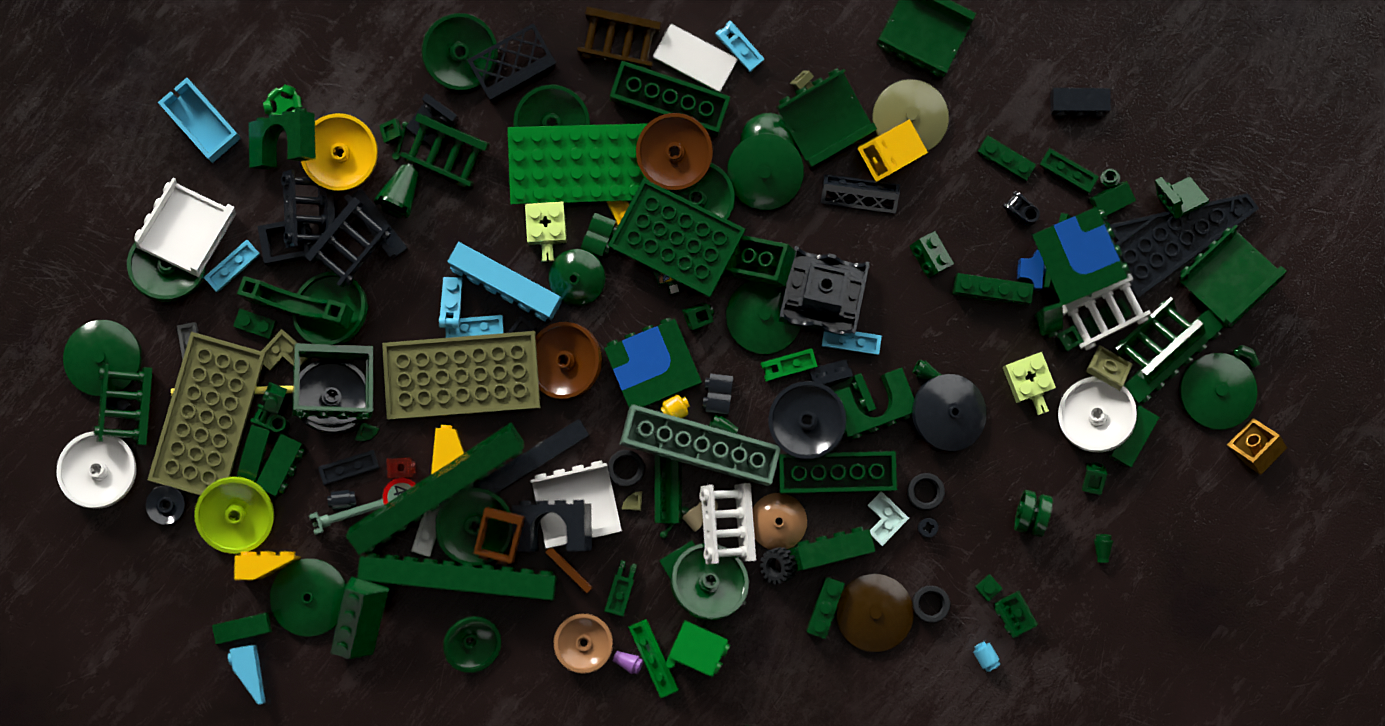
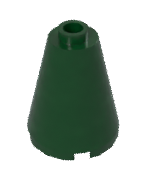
M409 163L401 165L375 197V205L377 206L379 203L382 206L381 210L397 218L405 215V218H408L411 214L419 174L416 170L417 168Z

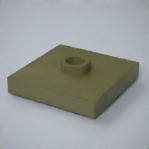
M1099 345L1086 372L1120 391L1133 364Z

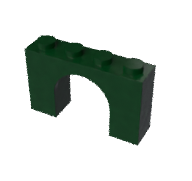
M298 108L295 109V112L285 111L282 112V115L272 114L269 115V118L259 117L256 118L257 121L249 122V168L266 170L277 167V140L284 129L287 134L289 160L303 162L316 159L315 113L307 112V109Z
M902 367L880 376L889 400L887 410L880 417H869L860 412L849 387L835 392L843 403L846 412L847 424L843 436L844 439L848 437L851 440L862 436L861 432L867 430L868 433L879 430L878 426L883 424L886 427L896 424V419L903 417V420L912 418L914 397Z

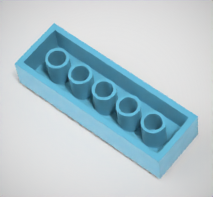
M460 242L457 243L447 261L451 266L452 272L459 276L467 275L470 282L478 286L480 283L483 284L485 289L493 294H496V292L500 293L502 299L511 304L513 301L517 302L520 309L528 313L530 310L535 312L536 317L546 322L547 319L552 321L562 303L561 297Z

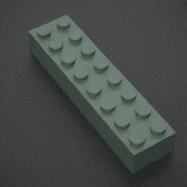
M632 405L629 408L620 441L622 446L765 486L772 484L781 449L777 445L636 405Z

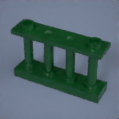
M418 113L415 121L419 122L420 128L409 154L401 152L400 156L404 157V161L409 164L415 165V163H418L457 180L456 184L464 188L473 186L474 182L468 180L479 152L481 153L482 150L488 151L490 144ZM431 127L437 130V137L427 161H424L416 156L426 131ZM447 135L454 137L453 141L455 143L443 169L433 164L444 137L447 138ZM468 143L472 145V151L462 175L459 176L452 173L451 170L461 146Z
M1172 297L1167 301H1163L1158 309L1148 317L1149 320L1140 324L1125 339L1120 340L1115 347L1118 356L1122 358L1128 354L1143 367L1141 370L1142 374L1149 384L1206 333L1204 324L1197 319L1194 323L1190 324L1175 311L1176 306ZM1168 315L1185 329L1180 336H1175L1161 324ZM1155 328L1171 344L1167 348L1162 349L1146 335ZM1140 341L1157 354V357L1151 362L1145 360L1132 349Z
M104 364L103 368H99L98 379L102 381L98 426H94L96 442H103V436L133 438L136 441V445H146L152 368L144 367L142 372L130 373L109 371V364ZM108 378L138 381V383H141L140 391L107 390ZM106 398L136 400V402H139V410L105 409ZM105 417L135 419V421H138L137 429H134V431L105 429L104 419Z

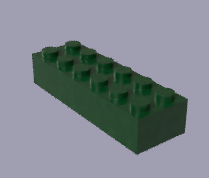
M622 61L610 94V101L657 117L669 113L685 114L701 123L708 134L718 137L730 103V96Z
M896 451L828 453L816 459H799L789 454H779L778 457L779 494L897 490Z

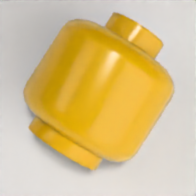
M674 394L663 400L661 410L664 414L684 418L688 415L687 408L690 405L685 396L681 398L680 395Z

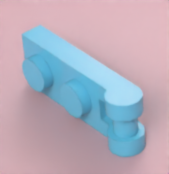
M729 21L725 24L726 27L724 29H719L715 34L743 66L751 72L764 61V58L737 27ZM731 32L734 36L729 39L727 35Z
M443 277L439 317L440 328H446V326L459 328L462 277ZM447 315H452L453 318H447Z

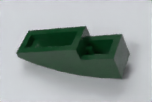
M268 613L212 625L216 644L272 632Z

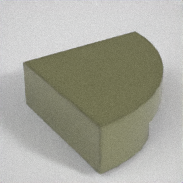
M642 491L629 495L622 505V510L641 511Z

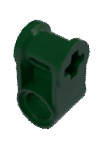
M258 404L259 408L254 418H251V422L280 434L289 430L290 422L287 418L265 410L263 405ZM282 419V428L276 429V422Z

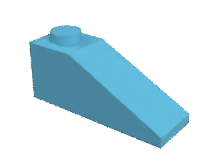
M257 645L230 649V653H228L229 664L232 665L233 670L258 704L265 703Z

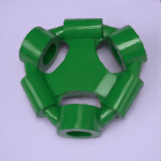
M284 85L279 89L275 88L268 94L267 100L263 102L265 114L282 115V112L288 111L292 107L295 109L302 108L300 95L296 93V89ZM283 92L293 97L285 99L281 96V93ZM271 101H275V102H276V105H277V111H276V112H273V106H272Z

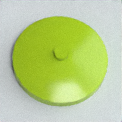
M227 477L210 484L199 497L195 508V523L201 537L210 546L225 553L237 554L248 552L258 547L269 535L274 521L273 504L266 491L257 483L241 477Z

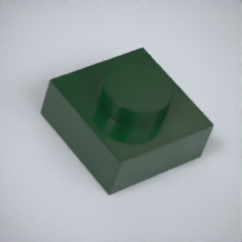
M396 118L379 125L383 141L386 144L404 137L399 120Z
M990 574L975 586L987 601L991 600L1003 589Z

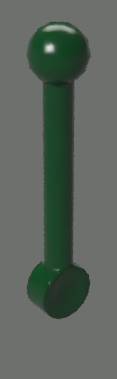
M408 122L402 123L403 136L409 124ZM403 138L399 139L396 152L392 154L395 160L400 159L399 152Z
M687 506L682 507V516L688 513L689 509ZM671 523L665 531L660 533V537L662 539L667 538V533L676 523Z

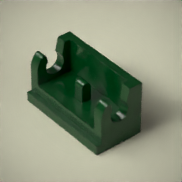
M1120 182L1117 186L1108 188L1090 197L1089 201L1093 208L1099 207L1100 210L1104 209L1107 216L1135 202L1136 199L1128 182Z

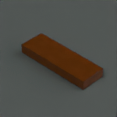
M550 547L546 551L586 593L592 589V586L554 548Z

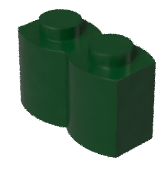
M594 213L581 249L603 258L604 254L608 255L610 251L608 244L618 227L616 226L617 222Z

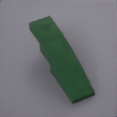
M251 425L237 477L257 482L262 471L261 466L267 451L266 446L271 434L270 430Z

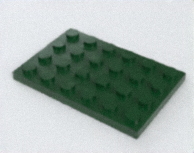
M643 178L608 247L711 298L746 229Z

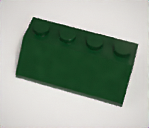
M351 577L343 595L331 649L332 654L351 659L374 653L389 588Z

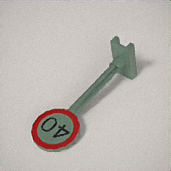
M397 478L389 482L384 488L381 500L330 516L324 515L319 517L317 513L309 515L310 521L314 519L317 521L313 523V527H319L314 530V534H321L323 532L322 528L331 526V523L379 509L416 484L410 479Z

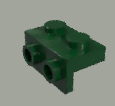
M935 231L910 245L914 256L928 278L954 264Z
M1020 591L999 600L995 604L997 615L1003 619L1007 633L1012 635L1013 638L1038 625Z

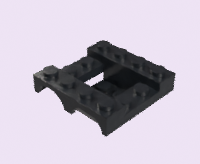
M795 246L796 254L786 284L778 321L854 338L870 262L851 263L841 260L834 254L815 255ZM828 281L832 287L824 289L821 283Z

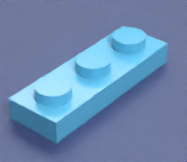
M245 240L211 270L204 279L216 292H219L261 254L248 240Z
M503 316L460 318L459 328L446 326V338L504 333Z
M824 332L822 347L879 355L882 336L855 332L854 338Z

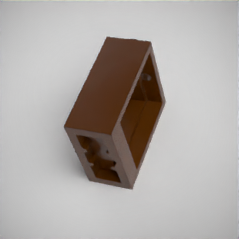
M486 507L474 554H478V558L483 560L497 559V563L502 565L513 563L525 516ZM490 517L517 524L509 555L483 549Z

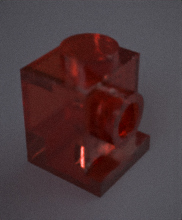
M412 458L387 459V475L389 479L413 478V473H416V462H412ZM400 464H403L405 467L403 471L398 470Z

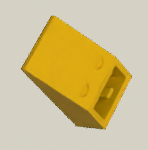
M910 119L858 147L876 182L928 153Z
M241 552V556H235V579H263L292 562L300 560L301 556H295V552H280V556H276V552H260V556H256L257 552Z

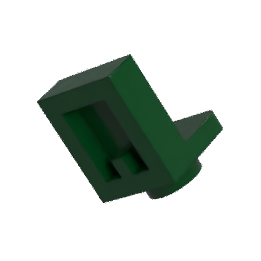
M1087 463V472L1082 491L1102 495L1107 477L1106 467L1100 463Z

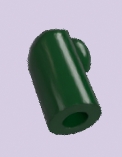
M1239 345L1238 348L1234 349V355L1237 358L1241 356L1247 358L1251 368L1260 365L1252 348Z

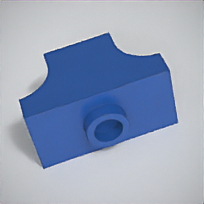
M1039 250L1034 252L1032 258H1021L1018 261L1017 280H1025L1030 284H1034L1033 290L1037 291L1042 289L1043 276L1045 277L1047 269Z

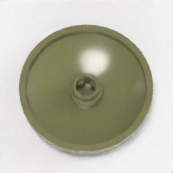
M903 80L890 85L878 97L873 109L872 121L877 127V130H875L877 137L910 119L926 150L930 151L941 141L948 127L949 113L945 100L934 87L922 81Z

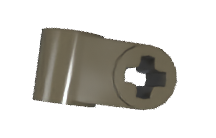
M714 499L715 510H717L718 504ZM702 501L682 517L694 532L703 526Z

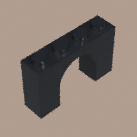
M555 500V504H548V501H537V505H531V501H519V505H512V513L525 516L517 552L538 551V527L541 520L549 513L559 515L565 523L567 551L592 550L591 503H585L584 500H573V504H566V500ZM512 523L513 538L517 524Z

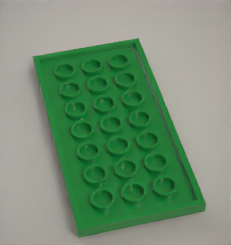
M647 124L508 127L510 204L632 201L643 178L648 180L640 170L636 157L637 141Z

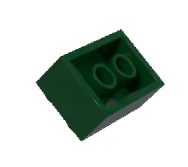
M743 235L726 270L734 277L786 287L796 250L789 244Z

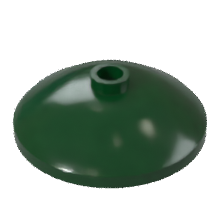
M773 113L760 114L752 118L743 128L740 139L741 143L746 138L755 134L772 133L784 137L797 147L781 116Z
M583 249L565 251L556 257L550 267L549 284L551 290L560 296L565 304L571 306L587 305L596 300L603 291L605 285L604 267L600 260L589 251ZM572 275L577 277L576 282L571 280Z
M481 617L465 618L453 625L446 634L443 644L444 655L453 668L462 672H477L488 667L496 659L501 648V637L496 626L489 620Z

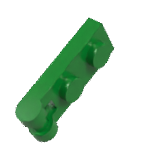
M812 348L761 363L762 369L765 370L766 375L764 377L766 382L818 367ZM777 365L779 372L773 373L771 366Z

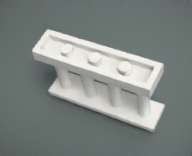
M1130 273L1128 274V279L1092 293V297L1085 296L1063 306V316L1066 314L1071 316L1084 341L1079 344L1080 349L1085 348L1089 350L1096 346L1095 342L1136 322L1139 325L1149 320L1150 310L1143 313L1130 288V282L1133 281ZM1118 288L1124 291L1136 317L1125 321L1112 296L1114 294L1113 291ZM1100 297L1106 299L1119 324L1108 330L1095 305V300ZM1084 305L1086 308H1089L1101 332L1100 335L1094 338H1090L1078 314V308Z
M751 483L736 484L734 490L714 491L713 485L701 486L700 500L702 501L705 542L704 558L706 559V564L719 563L718 557L739 556L742 562L756 561ZM735 498L736 509L715 510L714 499ZM715 518H737V529L716 530ZM738 537L739 548L718 549L717 538Z

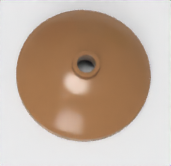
M772 493L766 495L752 509L754 538L767 549L771 550L779 547L792 548L800 542L806 532V512L801 503L788 494ZM776 518L782 519L781 525L775 523Z
M578 614L569 617L559 626L555 634L554 649L557 658L566 668L574 672L587 673L597 670L608 660L612 651L613 642L609 628L601 619L593 615ZM582 639L587 640V646H581L580 641Z

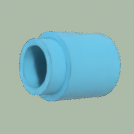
M983 641L975 646L976 650L973 653L983 669L985 668L988 672L1000 665L999 657L990 643L986 644Z

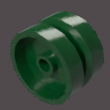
M1024 490L1017 508L1014 530L1025 533L1030 527L1031 535L1043 537L1051 514L1052 496L1041 494L1037 499L1035 492Z

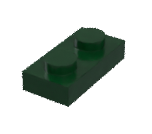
M239 309L233 327L271 340L277 321Z

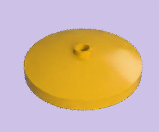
M329 114L315 121L316 159L301 163L307 175L318 185L334 191L350 190L364 183L372 174L378 158L377 142L368 126L359 119L347 114ZM339 150L344 151L341 157L338 156Z

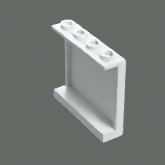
M172 178L171 182H167L164 186L163 195L155 201L152 213L146 216L144 226L136 232L134 240L137 248L199 277L236 215L235 207L229 204L226 207L177 184L176 179Z
M602 460L592 462L591 466L586 468L583 465L572 467L573 471L565 472V469L553 471L554 475L546 476V473L535 475V479L531 480L536 503L537 501H548V504H555V500H566V504H573V500H584L585 503H591L592 538L622 532L607 463L603 464ZM555 513L547 514L541 520L545 547L550 548L567 544L566 526L563 519Z

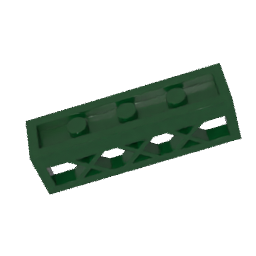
M655 455V523H682L681 462Z

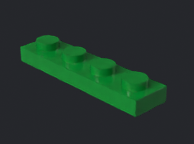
M647 619L630 626L631 634L660 698L678 691Z

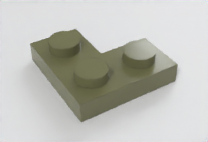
M283 329L261 351L266 353L263 365L269 370H272L283 357L294 366V346L297 342ZM300 358V367L308 358Z

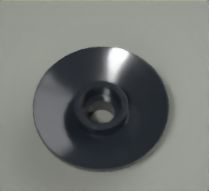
M171 486L155 488L146 500V511L149 517L159 524H171L177 521L185 509L183 495L179 490ZM168 501L170 503V507L168 509H165L164 503Z

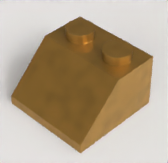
M1254 418L1227 444L1248 467L1260 475L1287 449L1279 434Z

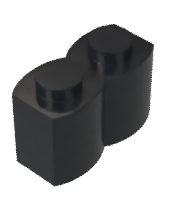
M710 374V378H706L705 389H708V396L703 398L702 408H706V413L729 416L733 376Z

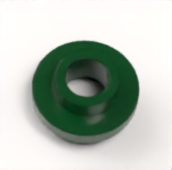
M1108 169L1101 175V183L1105 187L1112 188L1120 182L1119 173L1113 169Z

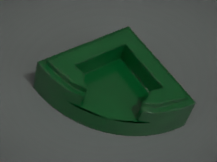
M361 422L355 440H371L378 434L380 428Z

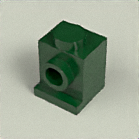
M705 302L682 310L687 326L692 330L714 322L712 317L714 316V311L711 305ZM700 311L701 315L697 318L696 312Z
M269 382L262 399L265 402L263 409L278 414L287 389Z

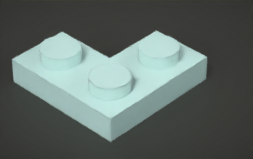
M882 491L867 505L881 518L870 530L871 536L881 546L909 519Z

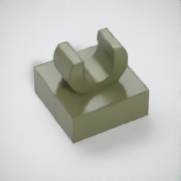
M804 70L790 84L795 89L803 87L808 89L813 86L810 80L814 76L810 71Z

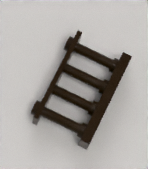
M591 7L586 8L585 15L586 19H589L590 25L585 48L578 47L577 49L578 55H581V58L587 60L596 58L620 64L622 61L652 70L653 64L648 61L653 35L655 33L660 34L661 22ZM600 22H605L608 25L603 52L592 50L597 24ZM618 25L624 26L627 29L622 56L611 54L614 34ZM637 29L643 30L646 33L640 60L629 57L634 31H637Z

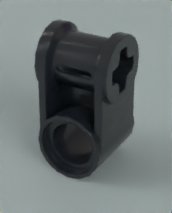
M1014 191L1013 197L1007 204L1003 205V208L1009 214L1015 216L1027 226L1034 225L1040 217L1039 209L1017 191ZM1026 212L1034 213L1035 219L1029 220L1025 215Z

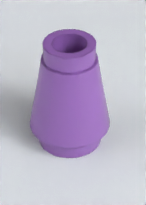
M619 651L616 652L613 662L631 674H638L643 664L640 656Z

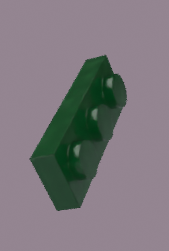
M988 135L977 151L978 154L1025 182L1036 166L1035 163Z
M1050 148L1039 165L1087 194L1090 193L1099 178L1096 174Z

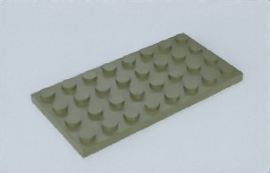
M535 331L382 343L387 420L541 408Z
M191 332L148 476L149 481L201 495L213 482L231 476L265 360V352Z

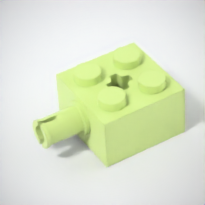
M564 202L525 204L528 245H541L542 262H547V254L549 262L554 261L553 244L567 243ZM544 220H548V222H550L547 225L548 227H544V225L541 223H544Z
M1042 352L1005 365L1003 370L1016 403L1030 398L1034 403L1037 415L1048 412L1049 409L1043 395L1044 392L1056 387ZM1028 374L1033 376L1031 381L1025 379Z

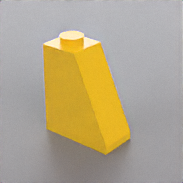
M441 425V428H436L432 474L464 454L457 430L452 429L451 425Z

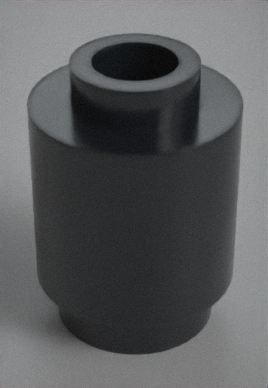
M355 491L331 492V496H327L328 507H332L333 511L352 509V507L356 506Z

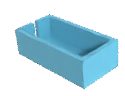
M186 78L174 88L181 96L177 98L170 91L158 103L213 163L239 141L241 137L196 86Z

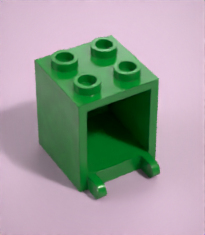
M685 620L666 661V666L672 668L677 660L712 676L713 673H718L722 664L719 662L721 655H726L730 645L727 644L728 640Z

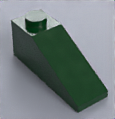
M1062 302L1043 308L1034 315L1041 336L1047 335L1048 338L1058 335V331L1063 329Z

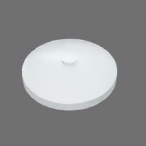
M1089 377L1078 381L1065 392L1060 401L1058 418L1062 432L1073 445L1089 452H1106L1117 448L1130 437L1135 428L1137 411L1135 401L1126 387L1123 386L1119 391L1096 377Z
M94 431L79 435L67 444L58 460L57 479L60 488L70 500L86 508L98 509L117 503L129 492L136 476V461L132 450L119 437L103 436V442H96L97 438L94 437Z

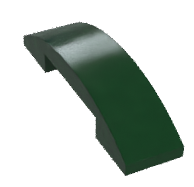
M1123 298L1116 301L1124 318L1132 314ZM1109 305L1099 311L1107 328L1117 323ZM1092 315L1082 320L1090 338L1100 333ZM1075 325L1057 335L1066 352L1084 342Z

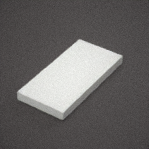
M672 24L669 26L653 56L654 59L719 93L738 60Z

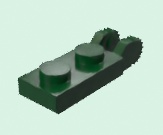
M623 560L620 562L617 575L615 574L604 611L620 617L624 616L637 564H633L629 571V578L622 577L621 575L626 565Z

